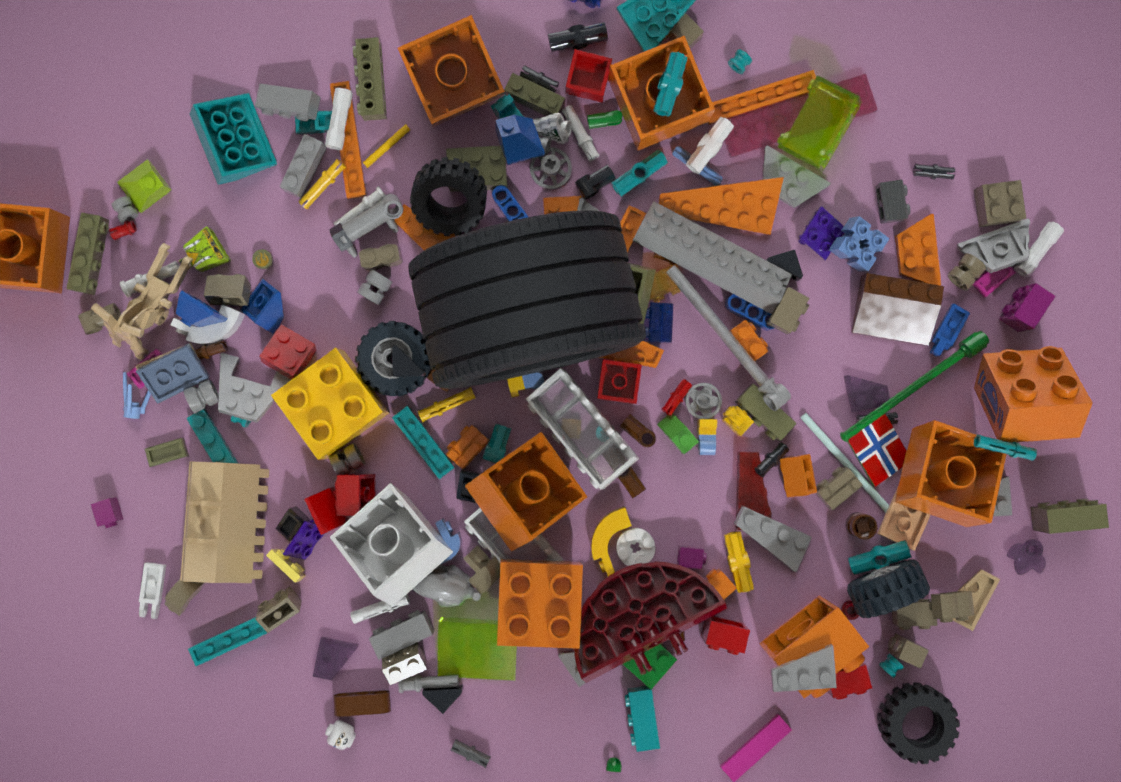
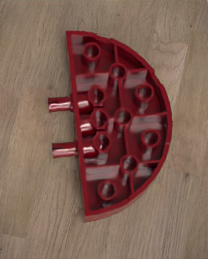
M654 561L653 563L633 564L616 571L597 586V589L587 598L581 609L580 649L574 648L575 661L581 679L587 683L631 659L635 660L640 674H646L647 672L643 665H645L648 672L653 668L644 653L667 640H670L676 655H682L679 646H681L684 653L688 651V648L680 634L727 609L725 601L714 586L698 573L678 564Z

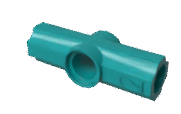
M671 52L665 72H663L657 89L659 92L653 109L658 115L670 116L676 96L680 93L683 85L682 75L688 58L683 53Z
M658 149L640 163H636L630 170L613 181L611 185L615 192L622 197L637 185L645 182L648 177L668 164L665 155ZM637 169H641L644 171L645 175L643 177H637L634 171Z
M906 540L885 547L875 546L871 551L849 557L848 560L852 572L856 575L912 558ZM878 556H884L882 559H876Z

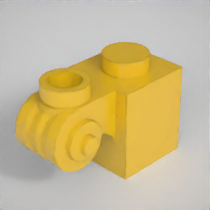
M729 406L722 414L724 416L722 421L737 436H742L754 423L747 415V412L741 410L738 406Z

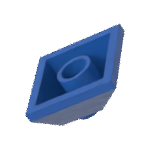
M512 115L495 120V131L507 166L545 155L533 119Z
M262 278L250 295L248 305H243L240 310L254 323L273 334L284 319L281 293Z
M182 290L179 293L176 314L181 317L180 321L189 327L191 325L203 327L226 322L228 319L197 297Z

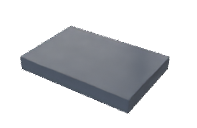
M189 343L136 370V373L157 404L210 377Z

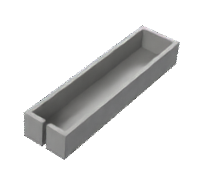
M654 201L633 239L634 242L772 314L781 301L792 275Z

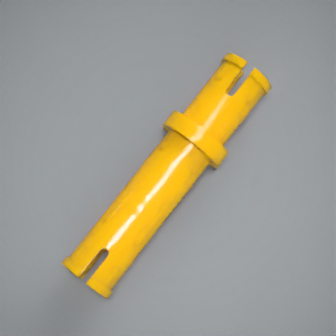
M336 159L327 171L324 170L317 182L298 200L301 205L308 200L303 206L305 209H309L321 193L331 183L333 184L336 181L335 178L346 168L344 163L336 168L341 162L339 159Z
M469 387L442 401L433 402V405L418 410V414L422 422L434 416H441L443 412L476 399L472 388Z

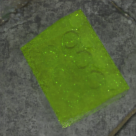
M441 617L438 625V676L459 675V678L515 681L517 646H497L498 620Z

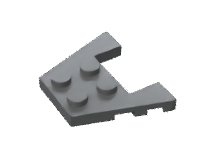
M221 353L219 412L258 423L273 405L274 399L271 395L291 381V379L276 371L271 386L235 377L234 373L240 361L239 357Z

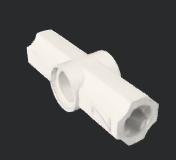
M720 117L710 132L706 133L700 140L696 151L691 155L686 166L692 172L700 174L709 160L718 153L723 145V141L728 137L734 125L728 119Z

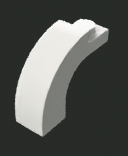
M222 305L219 313L228 318L226 322L204 327L193 325L189 327L179 319L173 318L171 326L177 328L176 332L186 335L187 341L198 344H212L232 336L241 325L245 314Z

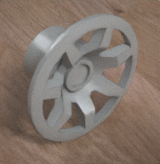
M550 147L551 155L532 158L530 173L535 183L542 188L556 189L568 181L572 166L566 153L558 148ZM555 152L561 154L564 159L559 160L555 156ZM539 158L541 166L533 168L535 160ZM565 162L568 164V173L560 169V166ZM534 171L543 172L540 181L535 177ZM557 174L566 176L562 182L557 184ZM547 177H551L554 185H545L543 182Z

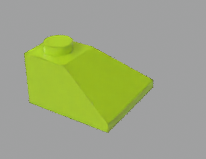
M148 159L117 182L125 194L130 197L140 213L144 212L172 190Z

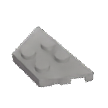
M768 145L765 147L762 170L763 179L784 177L779 200L793 208L799 206L831 184Z
M1028 218L957 244V249L963 254L968 253L977 257L984 263L986 271L989 273L1027 261L1029 258L1028 243L1030 235L1028 234L1030 220Z

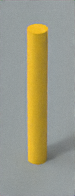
M405 124L362 163L369 168L406 135L410 128Z

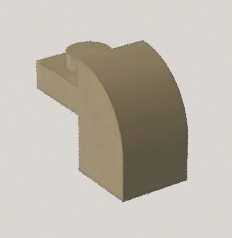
M478 545L463 558L476 572L468 581L482 595L500 577V563L496 556L490 559Z
M179 579L164 598L166 600L165 605L170 611L180 616L186 610L189 602L201 591L204 582H184Z

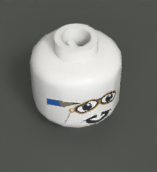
M337 720L334 724H329L325 735L328 736L327 743L329 745L344 750L346 747L350 748L356 733L352 725Z

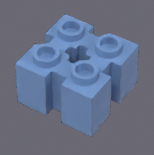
M860 216L848 219L841 230L845 233L844 236L837 237L829 251L840 259L848 258L847 264L858 272L869 271L877 259L873 255L875 252H881L890 238L879 230H869L871 224Z

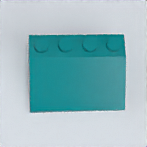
M249 93L193 104L189 115L218 185L240 180L277 165Z

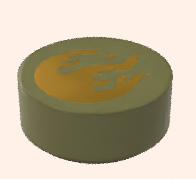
M260 249L253 254L252 261L257 268L268 269L273 263V256L267 250Z

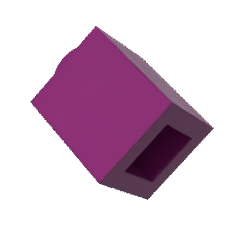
M117 497L90 504L97 527L105 525V528H110L118 525L117 521L123 520Z
M678 546V565L686 568L702 569L703 564H706L707 553H704L702 547Z

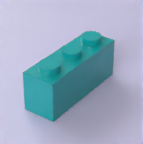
M648 686L627 688L628 694L624 695L626 707L630 706L631 714H627L628 724L633 726L634 732L630 734L631 745L636 746L637 752L660 749L652 689Z

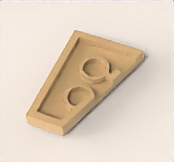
M980 569L957 590L972 591L974 616H968L969 620L957 621L956 618H952V620L973 631L1000 579Z

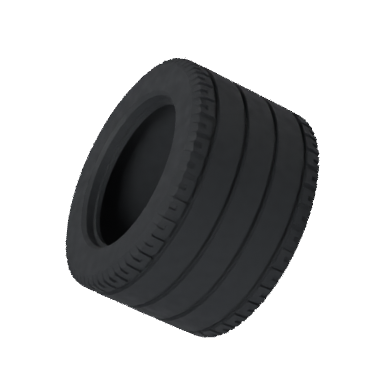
M594 210L566 211L532 216L488 226L450 238L424 250L413 258L408 265L409 277L412 280L411 285L417 310H419L418 315L423 337L427 340L425 346L430 368L436 370L432 373L435 386L455 389L507 380L613 354L634 347L646 338L645 325L640 323L643 317L638 296L634 293L636 287L631 266L628 263L629 257L618 217L611 213Z

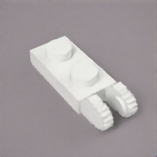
M150 562L144 564L139 597V617L146 616L148 603L152 604L151 618H158L166 571L165 564Z

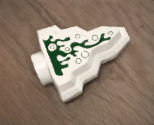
M561 113L533 119L539 136L550 137L551 140L560 144L568 142L572 125L570 121L564 120Z

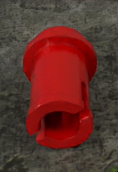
M126 220L124 224L110 228L109 232L111 237L117 240L126 235H134V232H137V228L133 221Z

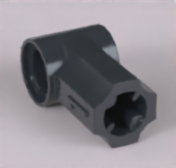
M606 165L591 175L587 174L575 182V185L584 200H587L597 194L600 189L615 181L616 178L612 169Z

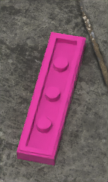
M777 714L721 764V769L735 782L789 734L792 729Z

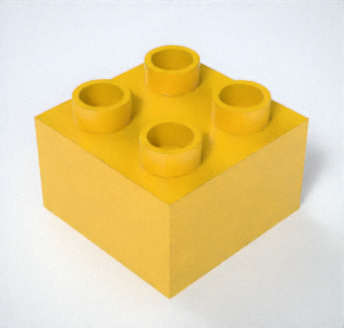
M338 348L331 350L271 395L318 460L328 459L330 455L342 449L390 413L375 391L362 381V376L358 374L356 365L347 353Z

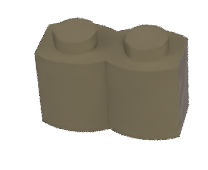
M386 244L379 249L367 248L359 252L361 266L369 271L371 269L374 271L381 269L383 266H398L403 262L401 249L395 244Z
M972 591L931 594L933 619H940V622L946 623L953 622L952 618H956L957 621L969 620L968 616H974Z

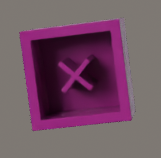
M1037 283L1017 288L1011 296L1013 299L1010 304H1006L1002 309V316L999 320L1017 332L1032 330L1036 327L1056 296Z

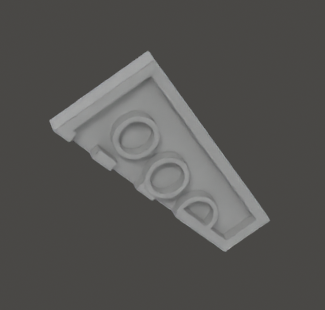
M741 506L734 522L736 526L756 540L794 572H797L812 538L811 536L744 506Z

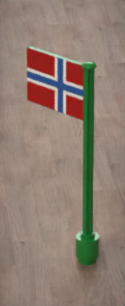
M978 331L969 335L959 343L958 351L849 429L840 433L841 439L844 442H848L874 487L903 467L907 452L885 413L963 357L973 358L987 348V344L990 341L984 332Z

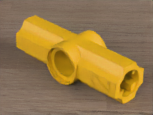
M741 531L724 534L728 552V565L731 573H733L737 593L751 591L754 589L749 569L751 565L748 553L744 548Z

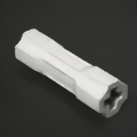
M335 88L333 110L325 146L330 149H343L344 132L353 94L348 89Z
M1048 222L1040 232L1038 239L1029 249L1028 260L1016 264L1014 270L1025 278L1030 277L1050 247L1063 234L1064 228L1058 223Z

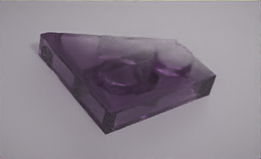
M850 375L844 376L851 412L877 408L890 399L887 385Z
M321 637L313 677L332 680L355 652L359 644Z

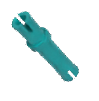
M979 434L974 438L973 444L975 447L1008 454L1012 458L1020 457L1033 461L1037 456V449L1022 446L1018 442L1010 443Z

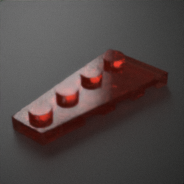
M738 452L736 518L741 506L771 518L772 512L767 500L768 494L763 481L764 477L759 476L754 470L761 463L759 452Z

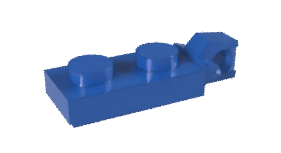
M954 303L950 305L931 342L934 345L930 354L936 357L940 356L944 349L948 350L949 347L953 346L970 312Z

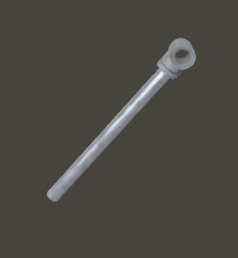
M675 265L666 272L667 275L759 384L758 390L763 392L765 404L771 410L777 411L791 399L790 392L782 384H776L773 377L770 379L680 270Z

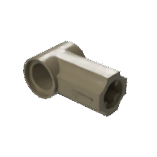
M115 303L102 307L118 321L121 312ZM93 310L78 315L86 335L99 332L105 326L103 319Z

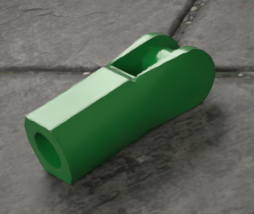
M614 110L587 115L589 129L619 125L622 122V112Z

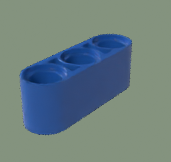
M505 186L494 188L492 192L493 200L508 221L528 217ZM504 192L507 196L504 200H498L496 198L497 194ZM512 207L518 209V213L515 216H510L507 213Z
M735 294L727 298L725 307L729 312L748 322H752V324L763 330L769 331L774 329V327L768 326L765 322L766 317L771 316L769 312ZM735 298L739 301L740 305L738 308L731 306V299ZM749 307L756 309V317H751L748 314Z

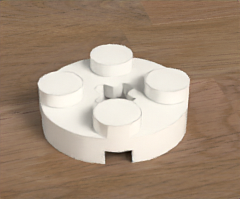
M631 528L619 536L616 543L617 554L621 561L628 566L637 563H649L655 554V542L644 529ZM638 542L641 550L633 553V549L630 546Z

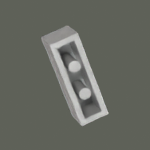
M260 84L255 107L262 110V114L268 116L279 114L280 117L287 119L293 116L302 121H308V119L316 120L321 97L310 90Z
M304 134L280 184V188L300 199L304 196L327 149L323 142Z
M416 610L408 614L409 618L403 621L399 618L391 622V626L386 629L382 626L372 631L373 635H371L369 640L378 660L433 635L435 631L425 610L422 612Z

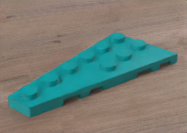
M627 0L617 6L616 10L641 50L645 52L659 46L696 0Z

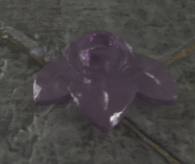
M1030 539L1024 544L1017 543L1007 553V557L1015 559L1014 568L1018 575L1025 574L1031 569L1041 574L1046 566V560L1042 555L1043 545L1038 540ZM1033 545L1035 550L1030 552V547Z

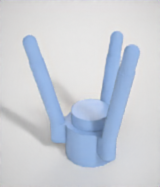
M123 372V417L139 419L140 414H145V408L151 393L149 390L147 391L141 406H139V402H133L132 385L127 384V373Z

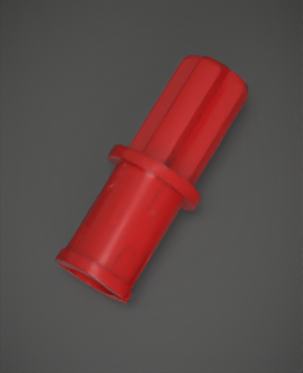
M683 379L675 391L670 393V398L661 410L667 415L672 416L677 406L683 403L682 399L692 387L691 383Z

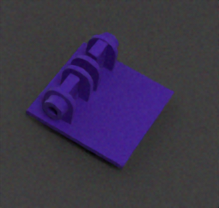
M820 206L818 211H815L812 220L805 226L802 235H799L798 242L802 245H808L820 257L826 260L831 253L829 249L836 238L842 237L844 234L841 231L844 226Z
M314 519L303 523L283 555L304 560L311 555L314 546L323 537Z

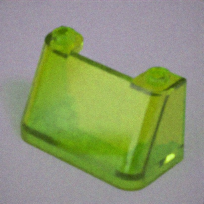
M817 75L816 79H812L807 87L809 97L790 131L780 135L777 143L780 150L823 172L856 116L862 101L860 96Z

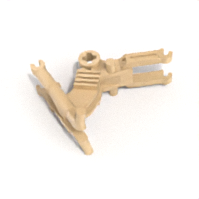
M166 243L160 246L158 254L146 275L148 284L146 287L139 283L135 285L134 290L141 293V295L129 301L126 310L121 314L118 321L97 303L91 307V310L103 319L104 325L109 331V336L113 339L112 344L120 348L121 342L126 341L130 345V349L133 350L135 357L140 360L144 359V355L148 354L149 350L142 346V341L138 337L141 338L144 330L153 326L154 323L162 325L169 314L167 309H170L172 306V302L167 300L170 294L177 293L188 270L192 266L190 263L193 259L186 256L182 260L171 284L158 278L157 275L169 254L167 250L170 249V246Z

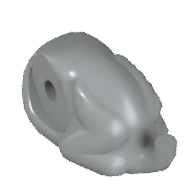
M438 565L413 588V591L419 595L437 601L440 607L461 606L465 599L470 598L478 601L481 598L480 593L468 581L470 576L455 565L448 567Z

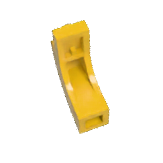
M624 506L606 514L599 521L592 535L591 550L593 559H602V561H599L602 573L606 572L608 576L615 573L608 555L609 540L616 532L632 526Z

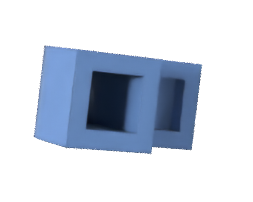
M444 518L435 524L443 540L453 553L441 564L452 559L460 550L462 543L460 532L452 535L451 532L454 531L449 521H445Z

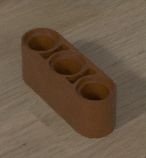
M389 690L346 692L333 695L334 716L336 717L391 712Z

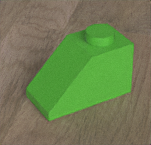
M673 413L672 416L667 415L657 424L681 454L687 453L699 442Z

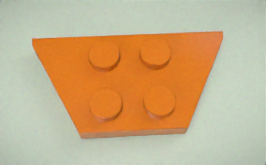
M930 214L895 236L899 275L913 278L918 282L941 286L934 214Z

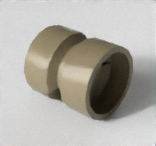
M966 253L958 262L959 266H954L948 273V278L954 285L967 291L975 283V278H979L986 270V267L977 257Z

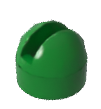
M617 757L609 758L606 764V771L621 772L622 764L620 759Z

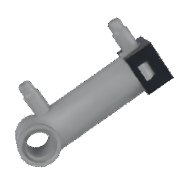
M385 195L381 202L343 225L339 223L329 229L330 235L341 252L347 250L355 258L358 254L353 247V241L385 222L394 233L399 231L394 219L402 215L403 206L396 195ZM390 204H396L395 208L388 209Z

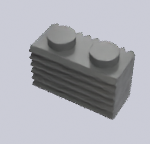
M903 180L881 182L876 185L880 223L885 224L908 219L911 209L910 205L906 204L905 196L908 194V189L906 185H903Z

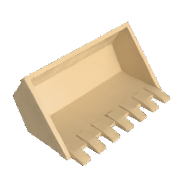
M189 461L180 581L252 583V579H262L263 571L253 570V562H263L264 557L263 553H254L255 545H264L265 537L255 536L256 528L266 527L265 519L256 518L257 511H267V503L258 502V494H268V486H260L259 478H269V469H260V465Z

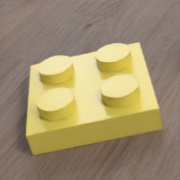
M271 549L266 556L295 583L301 581L306 576L303 573L304 568L297 562L292 563L289 560L290 556L283 555L285 550Z

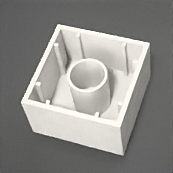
M391 483L330 536V539L373 596L391 606L400 601L453 553L411 499Z

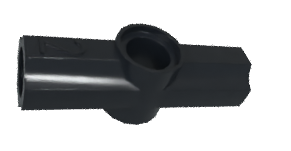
M605 22L589 26L574 25L569 27L568 30L548 34L551 52L569 48L579 50L586 48L588 44L608 41Z

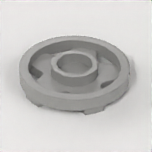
M699 383L692 386L687 392L685 404L692 416L699 419H709L719 412L722 405V397L719 390L712 384ZM699 386H704L701 391H698L695 388ZM712 389L716 392L718 397L712 396ZM689 396L693 399V402L690 405ZM717 406L716 410L712 413L711 408ZM701 411L703 416L697 415L694 412Z

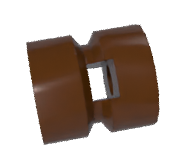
M860 512L850 514L845 523L846 530L850 535L863 540L874 537L878 529L875 518Z

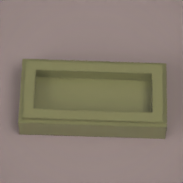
M184 438L144 449L149 467L189 456Z

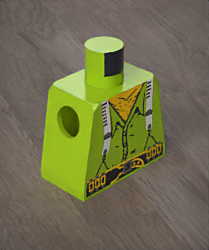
M207 226L183 246L188 257L193 259L190 263L191 267L194 266L200 272H205L231 261L214 231Z

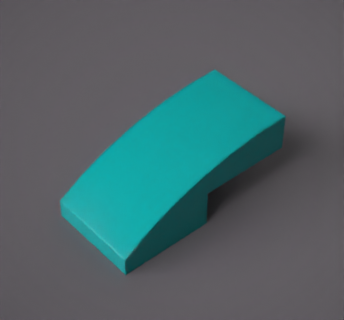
M318 111L316 120L308 119V121H302L295 117L296 134L326 133L329 130L332 111Z

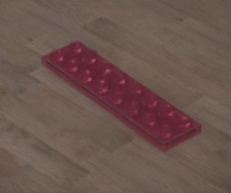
M867 75L856 76L727 118L734 125V128L724 140L729 157L732 158L764 148L767 145L770 146L876 112L878 109Z

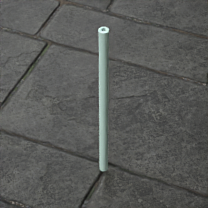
M805 413L800 418L839 462L854 473L863 484L862 487L886 513L889 504L809 415Z

